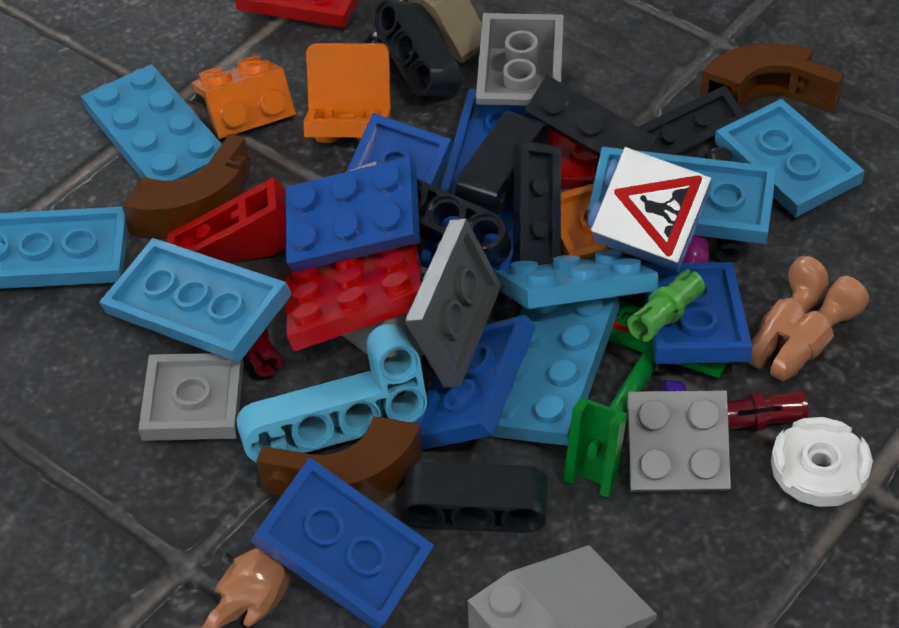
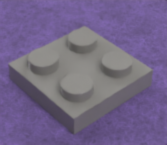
M214 353L149 355L138 428L141 441L237 439L236 418L240 410L244 368L243 359L238 363Z
M727 390L627 393L630 492L729 491L731 489Z

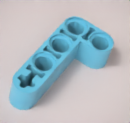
M383 324L370 333L366 349L371 371L246 405L236 418V427L247 456L256 462L262 446L306 453L361 438L369 429L373 416L411 423L419 419L427 408V396L420 358L405 330L395 324ZM400 350L396 355L386 358L390 352ZM407 391L402 396L394 398L398 393ZM361 404L353 410H348L353 405ZM315 416L312 420L301 423L304 419Z

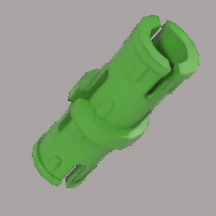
M687 269L682 271L668 286L657 288L649 296L648 303L629 317L627 324L631 334L638 340L643 336V341L647 342L665 325L677 322L684 315L685 307L700 297L705 291V283L702 277L695 271L690 275V270Z

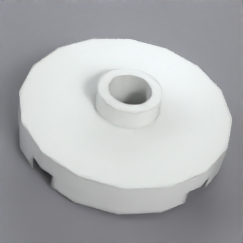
M825 417L803 418L793 422V426L784 433L783 429L776 437L770 461L773 476L781 488L798 501L818 507L840 506L856 499L867 486L873 463L869 445L862 436L860 440L851 433L852 428L845 423ZM815 464H821V465H824L825 467L817 466V465H815Z

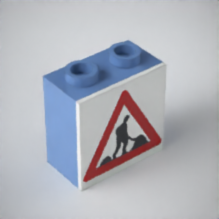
M625 147L620 160H612L605 177L604 184L609 187L603 202L598 200L595 202L588 219V226L592 227L591 232L594 242L679 273L711 193V177Z

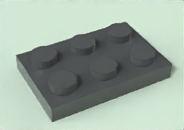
M466 218L449 221L405 320L410 333L414 335L427 358L428 364L433 368L444 388L461 387L501 288V283Z

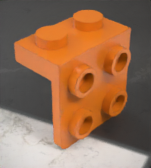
M314 43L307 48L309 110L303 121L304 137H315V140L321 143L337 142L340 140V137H355L360 142L372 113L391 119L389 48L385 44Z
M260 56L239 60L236 62L238 68L223 72L221 67L199 73L200 79L191 83L193 91L205 99L213 129L218 139L227 137L229 134L234 135L296 115L283 68L269 62V60L261 61Z

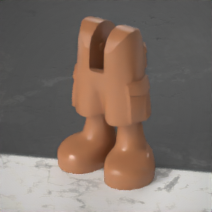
M801 256L790 266L788 279L792 289V297L780 298L770 308L767 314L763 316L759 330L751 340L753 346L751 362L747 363L758 369H762L776 351L781 349L773 361L770 374L782 382L796 376L808 360L811 361L821 353L834 337L832 327L835 324L857 317L869 303V294L866 288L853 277H839L828 290L829 279L825 267L818 260L810 256ZM825 297L824 303L819 311H811L810 313H808L812 308L817 306Z

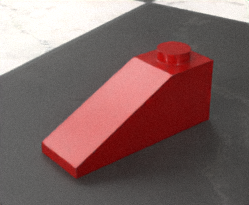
M273 177L168 233L167 243L227 263L271 257L286 249V189Z

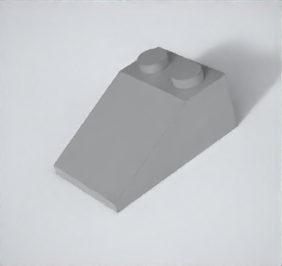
M483 13L476 104L527 106L546 75L562 82L564 15Z
M590 545L510 571L467 600L469 628H645L657 618V614Z

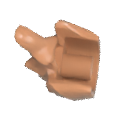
M258 547L235 558L234 563L228 568L216 586L215 593L219 592L222 596L220 603L209 613L201 628H221L237 620L246 610L248 612L243 621L245 626L250 627L273 612L283 598L290 581L289 569Z

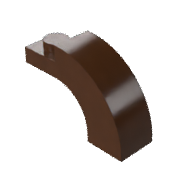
M782 43L753 44L728 51L710 62L702 71L700 97L726 85L740 108L758 98L780 96L833 113L839 105L845 73L812 62L813 50L805 47Z
M229 134L209 163L197 173L186 178L161 181L143 177L122 205L129 234L146 239H167L168 233L243 194L242 181L247 178L251 167V160L247 156L245 138Z
M373 416L369 429L357 443L348 449L328 455H313L262 446L256 461L262 490L282 496L310 457L377 504L388 498L404 484L405 471L410 465L419 463L423 454L421 425Z

